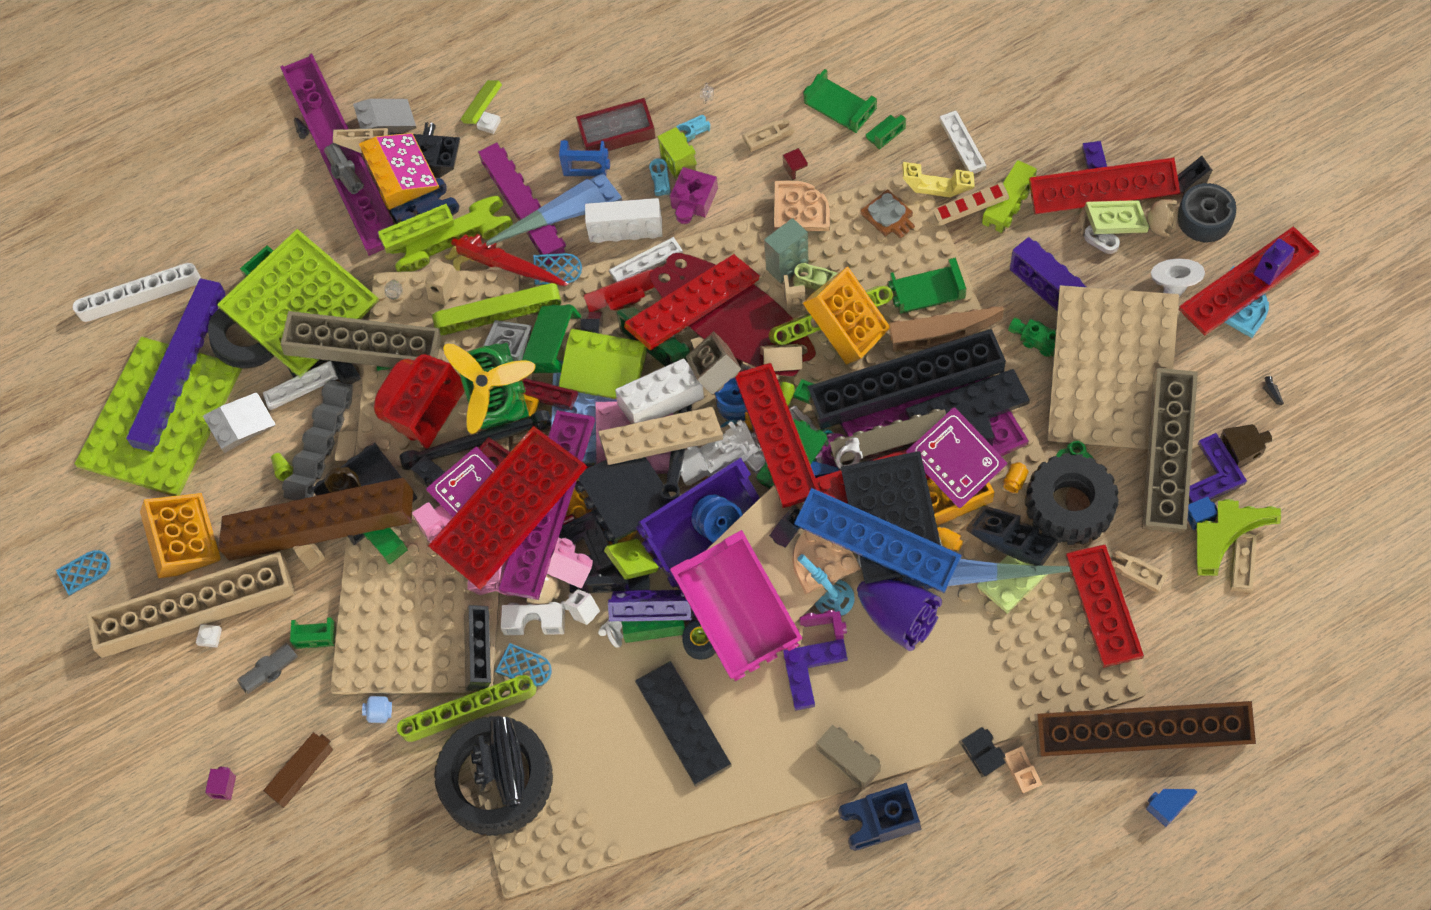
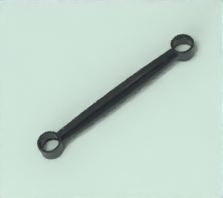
M692 404L680 409L678 414L692 411ZM686 448L671 451L667 483L660 488V497L664 505L680 496L678 481ZM667 492L676 493V495L672 497L664 496V494Z
M537 411L528 419L464 436L419 452L416 450L405 451L399 456L400 462L404 470H411L424 455L430 460L479 447L488 437L498 441L528 431L533 426L538 430H544L551 426L552 421L548 411Z

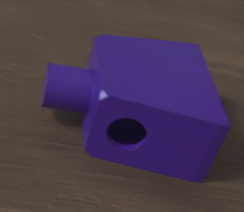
M1277 239L1262 256L1254 275L1270 285L1292 261L1295 249L1282 239ZM1269 264L1272 265V269L1268 268Z

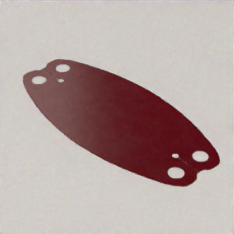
M673 253L666 259L664 266L656 267L650 272V277L656 290L664 298L716 264L688 254ZM678 259H683L687 262V266L678 268L675 262ZM660 274H668L670 280L666 283L661 282L658 279ZM753 284L690 324L689 327L703 339H706L714 331L729 346L735 358L758 367L764 365L763 355L760 354V346L780 345L770 341L769 332L771 329L794 319L774 299ZM798 324L794 326V332L797 334L800 331ZM781 331L776 335L778 341L783 338ZM808 336L787 343L807 347V352L802 354V363L810 361L816 356L814 345ZM800 369L775 371V374L795 376Z

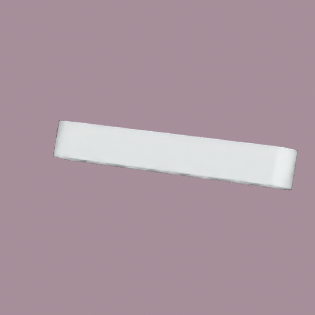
M185 263L80 298L73 303V310L81 321H92L197 285L201 276L192 263Z

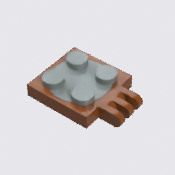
M888 189L861 209V215L885 237L893 232L901 239L904 237L903 233L907 234L910 232L909 229L915 228V225L909 220L913 216V211Z

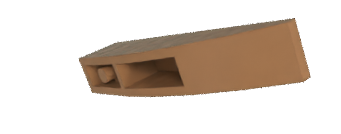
M991 306L987 309H972L968 312H953L948 315H933L928 318L918 317L908 321L898 320L889 323L893 352L931 347L969 336L1000 321L1003 317V306Z

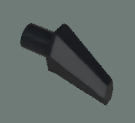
M294 118L299 138L305 139L310 130L300 119Z
M1266 376L1263 389L1276 404L1283 405L1284 402L1278 386L1273 383L1272 376Z

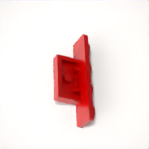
M653 269L643 271L584 294L583 297L588 311L593 312L606 306L610 310L616 311L622 309L625 304L640 302L641 298L645 297V291L655 288L650 277V272Z

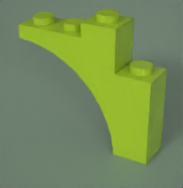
M1232 499L1218 501V523H1213L1212 521L1197 523V576H1218L1222 558L1232 543L1241 535L1255 528L1280 524L1281 508L1273 506L1265 508L1246 506L1239 508V501Z

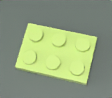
M1139 201L1086 202L1084 208L1094 234L1148 232L1149 225Z
M1008 555L1000 562L1001 564L1031 565ZM1048 574L979 582L977 587L1008 614Z

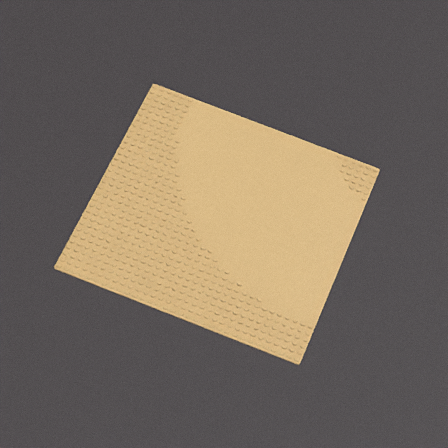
M903 174L825 196L830 209V231H807L809 265L826 268L837 273L848 266L863 289L868 290L875 286L888 287L887 281H890V273L894 272L896 279L948 267V259L956 257L967 288L965 299L902 314L899 313L898 307H894L893 299H891L888 303L877 307L888 324L898 320L908 321L918 317L928 318L933 315L968 312L972 309L981 310V306L945 224L939 226L933 213V209L938 207L933 195L915 193L903 179ZM887 189L913 211V216L909 220L915 225V228L909 229L910 232L907 234L903 233L904 237L901 239L893 232L885 237L861 215V209ZM774 211L676 240L683 250V254H688L716 265L735 254L760 275L759 281L754 283V285L768 294L787 311L784 282L779 283L766 270L764 239L775 232ZM653 247L582 267V273L576 281L568 283L566 286L557 285L562 301L561 305H573L583 316L584 312H589L583 297L584 294L615 283L609 273L610 269ZM678 259L675 265L678 268H684L687 266V262L683 259ZM574 270L570 275L576 278L579 273ZM802 272L799 274V276L805 277L808 275V273ZM566 273L558 274L562 280L567 275ZM663 273L659 275L658 279L666 283L670 280V276ZM794 275L792 276V278H790V279L788 280V282H789V287H793V286H794V284H793ZM534 281L521 285L519 291L541 285H535ZM806 287L805 298L807 299L816 290ZM652 288L644 292L645 297L641 298L640 302L625 304L622 309L635 307L638 311H643L661 300L662 297L656 288ZM880 290L879 298L883 299L884 292ZM606 306L593 311L604 313L602 334L629 339L620 331L617 317L619 310H610ZM806 309V311L789 314L793 319L809 314ZM539 312L517 317V323L531 325L532 333ZM812 318V319H811V325L814 327V326H816L817 323H816V321ZM570 319L556 357L558 361L564 360L571 329L580 330L581 319ZM687 326L674 336L678 342L685 343L691 352V339L700 335ZM988 326L987 328L982 329L976 333L989 330L990 327ZM819 330L807 335L814 345L816 356L810 361L803 362L802 369L795 376H783L778 379L779 384L780 382L791 383L795 386L794 390H796L801 379L816 384L931 347L893 352L888 330L861 359L846 365L823 331ZM800 345L802 346V354H805L807 347ZM647 353L640 378L665 366ZM735 358V359L737 360L739 366L741 367V364L743 363V361H741V360ZM532 373L533 380L553 385V373ZM703 386L704 399L693 403L692 411L713 407L721 426L729 420L723 418L718 412L715 393L712 395ZM792 397L788 408L790 409L794 405L797 406L803 415H807L811 419L814 427L820 430L811 405ZM539 402L535 412L541 410L548 411L552 421V405ZM1024 406L1012 410L1011 413L1029 440V444L1002 456L1007 465L989 481L995 493L993 502L985 506L1021 515V522L1032 525L1033 519H1029L1026 513V491L1032 473L1037 470L1042 462L1047 463V460ZM679 410L673 412V415L678 414ZM840 424L825 428L830 429L833 433L842 434L847 437ZM551 426L540 431L549 436ZM512 436L509 439V451L511 452L517 445L513 444ZM744 461L751 474L748 478L761 498L769 489L758 483L756 473ZM1020 462L1026 466L1029 473L1022 489L1018 493H1012L1004 489L1003 480L1010 464ZM668 473L657 474L662 483L665 484ZM1058 489L1053 493V497L1058 505L1068 510ZM982 507L937 526V528L945 527L962 535L963 545L959 552L955 551L962 555L961 559L1000 563L1007 556L966 531V527ZM637 530L634 539H638L642 544L645 540ZM585 539L574 544L576 545L574 553L591 555ZM1066 542L1058 543V546L1043 565L1069 567L1066 553L1085 548L1080 542L1075 543V545H1067ZM650 551L649 554L652 557V559H654V556ZM662 568L650 574V590L680 589L677 587L672 588L667 580L668 576ZM862 568L853 574L839 579L851 586L855 597L852 609L847 614L841 616V621L846 622L847 634H844V644L848 661L808 668L815 707L797 711L794 709L783 650L776 653L778 656L776 659L769 663L766 660L760 662V668L751 673L746 670L744 672L746 676L734 681L733 678H729L716 653L712 657L703 660L694 659L689 656L684 649L682 635L625 643L623 636L621 639L622 645L616 648L610 642L607 634L605 636L598 634L602 625L609 620L608 600L611 599L612 593H589L600 612L588 625L574 620L569 610H565L564 634L544 635L541 621L531 620L525 625L524 635H504L501 630L502 605H508L509 603L528 604L525 603L527 599L525 597L515 595L508 597L499 592L493 685L510 680V678L495 672L509 643L543 656L549 661L552 668L550 679L544 685L536 687V693L532 698L478 717L480 719L490 716L510 717L527 725L528 728H531L544 744L553 769L551 793L549 799L546 800V805L538 813V816L517 831L514 830L512 833L505 835L488 836L503 896L506 899H510L861 787L816 749V742L832 725L836 728L841 727L844 729L849 739L853 742L855 740L864 747V751L867 754H873L880 760L881 771L870 783L872 784L966 754L959 741L980 727L991 732L994 740H992L994 745L1035 732L1034 714L1105 710L1142 698L1146 695V690L1133 661L1105 668L1102 667L1071 571L1048 574L1008 614L977 587L978 583L948 586L945 593L933 588L926 589L942 599V605L937 609L936 616L939 618L933 630L923 643L919 641L915 645L913 651L906 650L884 634L866 613L857 592L858 585L864 581ZM558 579V587L561 588L557 600L553 598L551 602L560 604L562 601L566 602L569 599L568 595L570 592L569 583ZM834 584L842 587L845 591L847 590L844 586L840 584ZM844 597V601L840 604L841 609L848 604L849 598ZM822 603V606L828 610H834V608H829L824 603ZM815 604L805 613L822 614ZM684 620L685 627L688 625L686 620ZM798 620L795 625H800V621ZM833 623L804 627L801 647L835 641ZM513 648L514 653L520 651L518 649ZM511 649L509 650L507 656L512 654ZM523 653L516 656L518 662L525 659ZM526 653L527 658L533 656V655H530V654ZM514 657L506 659L508 665L516 663ZM536 658L529 661L530 667L538 664ZM538 658L540 663L545 662L544 660ZM669 661L674 665L732 764V767L696 787L635 683V680ZM503 662L501 668L506 667L505 662ZM526 662L519 664L521 671L528 668ZM548 664L541 666L543 672L549 670ZM517 666L510 668L511 674L519 672ZM539 667L532 669L534 676L541 673ZM507 669L504 670V671H501V672L506 673V674L509 675ZM530 671L522 673L523 675L532 677ZM542 676L535 678L536 683L544 681ZM524 684L521 690H526L529 686ZM505 691L502 697H507L510 691ZM472 693L452 694L453 700H456L458 698L464 697ZM486 698L483 701L482 705L488 704L490 702V698ZM471 705L465 706L463 712L469 711ZM468 722L460 724V728H462L463 725L468 724ZM521 752L525 790L529 781V765L526 757ZM470 755L468 757V760L474 779V772H476L477 770L476 764H472ZM495 780L486 784L484 791H480L479 784H475L481 809L491 810L506 806L502 804Z

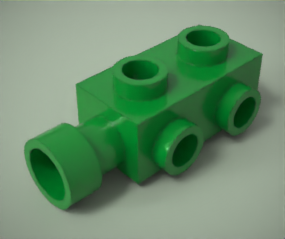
M1016 317L1013 318L1008 328L1009 332L1020 334V341H1022L1025 347L1029 349L1034 347L1040 350L1043 356L1050 357L1051 355L1054 357L1056 329H1051L1040 321L1030 319L1026 325L1022 323V320Z

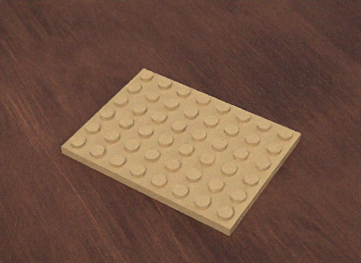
M1074 286L1059 287L1048 442L1072 443L1073 441H1080L1085 445L1148 450L1153 373L1157 368L1173 369L1179 294Z

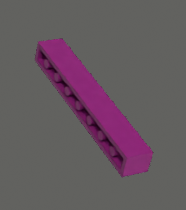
M496 142L478 151L481 163L518 221L541 208L537 198L533 199L531 196L533 193L530 187L524 185L521 173L515 171L516 167L513 161L508 160V154L504 147L500 148ZM553 224L526 232L540 255L565 253L564 248L566 244L562 237L558 238V232ZM553 256L551 258L553 260H556L559 256ZM548 258L545 263L548 265L552 261Z

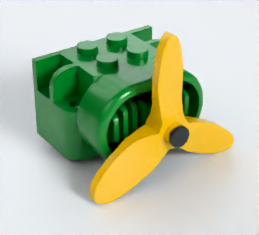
M508 343L482 346L467 352L454 344L444 345L443 350L446 358L460 373L469 404L466 422L470 434H475L480 429L488 430L529 417V411L523 395L526 391L523 382H520V380L533 373L536 367L534 363L525 360L513 362Z

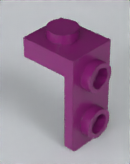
M828 610L823 612V614L816 615L814 613H807L799 617L800 625L804 627L833 623L835 640L844 639V634H847L846 622L841 621L840 611Z

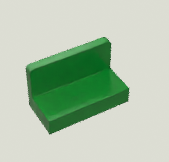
M902 114L897 118L889 115L866 134V138L880 150L906 129V118Z

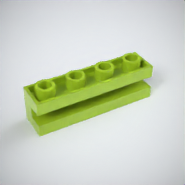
M1019 160L1016 161L1003 182L1009 199L988 207L983 214V225L989 227L992 223L996 225L995 230L1000 233L1006 227L1009 228L1013 220L1012 216L1019 212L1021 208L1020 203L1022 200L1025 201L1030 193L1028 179L1036 177L1037 168Z
M444 204L378 231L379 239L387 254L454 226V219L447 204Z

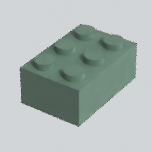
M793 218L764 239L766 270L779 283L784 282V275L788 276V280L792 278L798 264H808V232Z

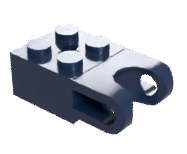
M437 178L436 181L439 189L392 208L389 212L395 223L398 224L444 204H447L453 216L459 211L460 205L452 197L443 200L439 199L446 193L447 185L443 179Z
M907 782L866 795L865 798L841 805L838 809L842 820H858L863 824L860 831L849 837V847L854 851L922 830ZM896 811V814L891 815V812Z

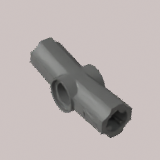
M330 144L324 149V152L331 163L333 177L336 179L340 178L351 194L358 193L364 184L356 175L353 162L347 161L338 144Z
M285 643L270 656H264L259 659L255 667L239 677L237 681L243 691L249 694L265 682L275 681L280 676L281 670L298 656Z

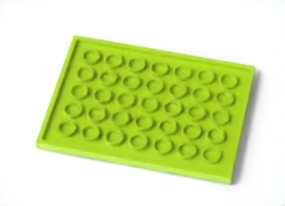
M140 337L74 464L81 469L168 495L180 496L211 433L203 416L225 405L243 368L232 367L216 357L198 353L197 360L191 367L189 378L182 387V394L177 398L175 409L168 418L167 427L163 429L160 442L155 447L154 452L134 448L127 441V435L169 344Z

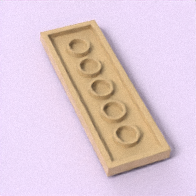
M713 407L598 431L608 465L723 440V433Z

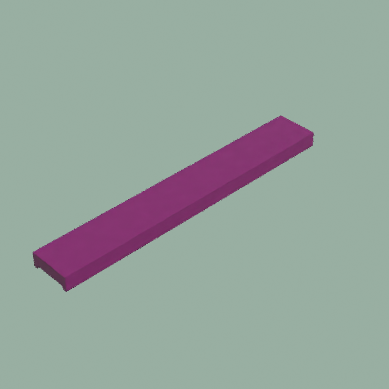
M311 53L308 57L287 66H280L368 256L384 250L378 231L393 226L394 223L360 152L339 145L347 161L353 162L355 173L364 184L358 193L351 194L341 179L334 178L331 173V163L324 149L333 143L334 130H348V127L313 54Z

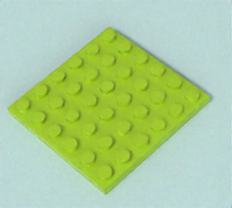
M296 229L217 305L301 378L319 359L284 355L281 341L288 311L361 319L379 301V298L301 231Z

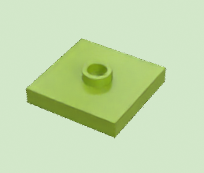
M638 539L608 545L604 550L625 580L655 573L659 568Z

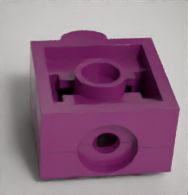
M682 168L670 195L671 207L676 209V220L679 223H690L693 215L706 218L718 190L717 176Z

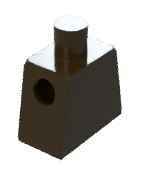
M1250 424L1223 429L1220 439L1237 466L1241 468L1264 454L1266 450L1265 444L1272 442V435L1268 430L1259 433L1256 426Z

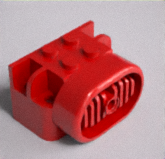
M423 354L415 360L403 359L392 368L376 394L374 411L379 420L391 424L397 432L405 435L407 439L411 441L418 440L424 449H428L465 391L460 376L450 363Z

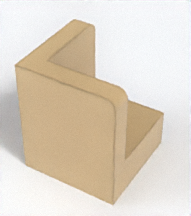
M315 543L293 547L294 552L308 570H311L325 559Z

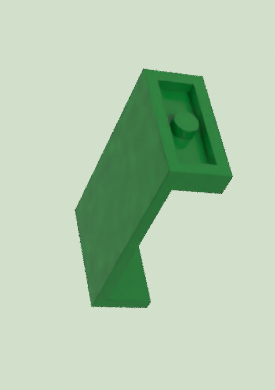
M826 69L817 74L813 83L807 86L803 92L804 104L855 133L859 131L877 110V98L871 95L865 101L828 80V70Z
M956 257L948 259V267L896 279L894 272L890 273V281H887L888 287L894 294V297H892L894 307H898L900 314L966 298L967 288Z
M573 305L541 306L522 360L535 364L536 367L533 373H561L563 365L556 357L570 319H581L582 316Z
M794 419L793 421L811 465L822 447L829 445L827 435L821 430L817 429L815 431L811 429L810 425L803 420L799 422ZM765 462L756 479L758 483L770 489L774 483Z

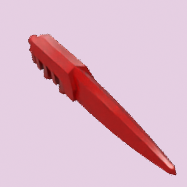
M476 234L474 237L464 235L461 239L454 238L451 242L453 246H456V251L459 255L486 266L498 267L547 283L561 286L568 285V283L552 273L506 253L503 249L496 248L497 243L487 246L486 242L482 244V237L479 234Z

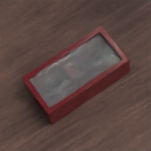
M645 98L576 116L577 126L585 151H600L601 141H604L605 148H608V151L656 138L655 128Z

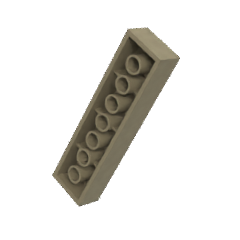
M288 311L281 347L284 355L393 368L403 359L415 360L423 354L438 358L441 335L438 328Z
M1157 368L1153 373L1142 529L1183 533L1187 530L1198 372Z

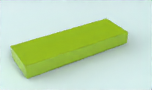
M486 81L460 120L464 124L477 123L501 88L502 84L500 81Z

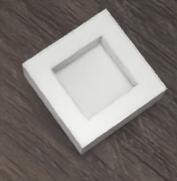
M483 112L477 123V129L494 134L501 121L500 116Z
M200 624L196 644L198 646L217 648L222 628L220 626Z

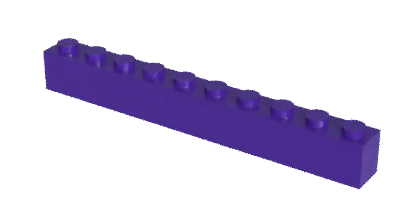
M202 278L199 279L126 439L132 447L154 452L155 447L158 446L163 429L167 427L168 418L175 409L177 398L182 394V387L189 378L191 367L195 364L197 354L204 345V338L208 333L210 319L218 310L217 304L225 297V290L221 283Z

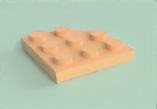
M775 181L774 231L792 218L806 231H830V209L823 193L821 194L815 189V186L805 182Z
M804 531L796 542L793 552V568L805 594L822 588L823 585L818 584L811 577V573L797 560L801 554H804L816 567L821 568L827 574V578L831 583L861 569L853 552L810 532Z

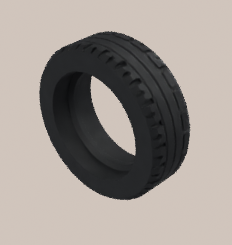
M501 716L478 718L457 729L443 745L436 761L437 765L435 766L434 773L435 786L441 803L457 823L465 829L472 830V832L480 835H505L525 827L527 823L533 821L538 816V813L542 811L551 793L553 769L544 744L531 728L513 718L511 720L519 740L520 751L526 757L529 765V781L524 790V801L520 803V806L508 808L506 805L498 809H480L465 799L459 786V772L465 760L474 751L473 746L477 743L478 736H483L484 744L488 745L490 742V721Z

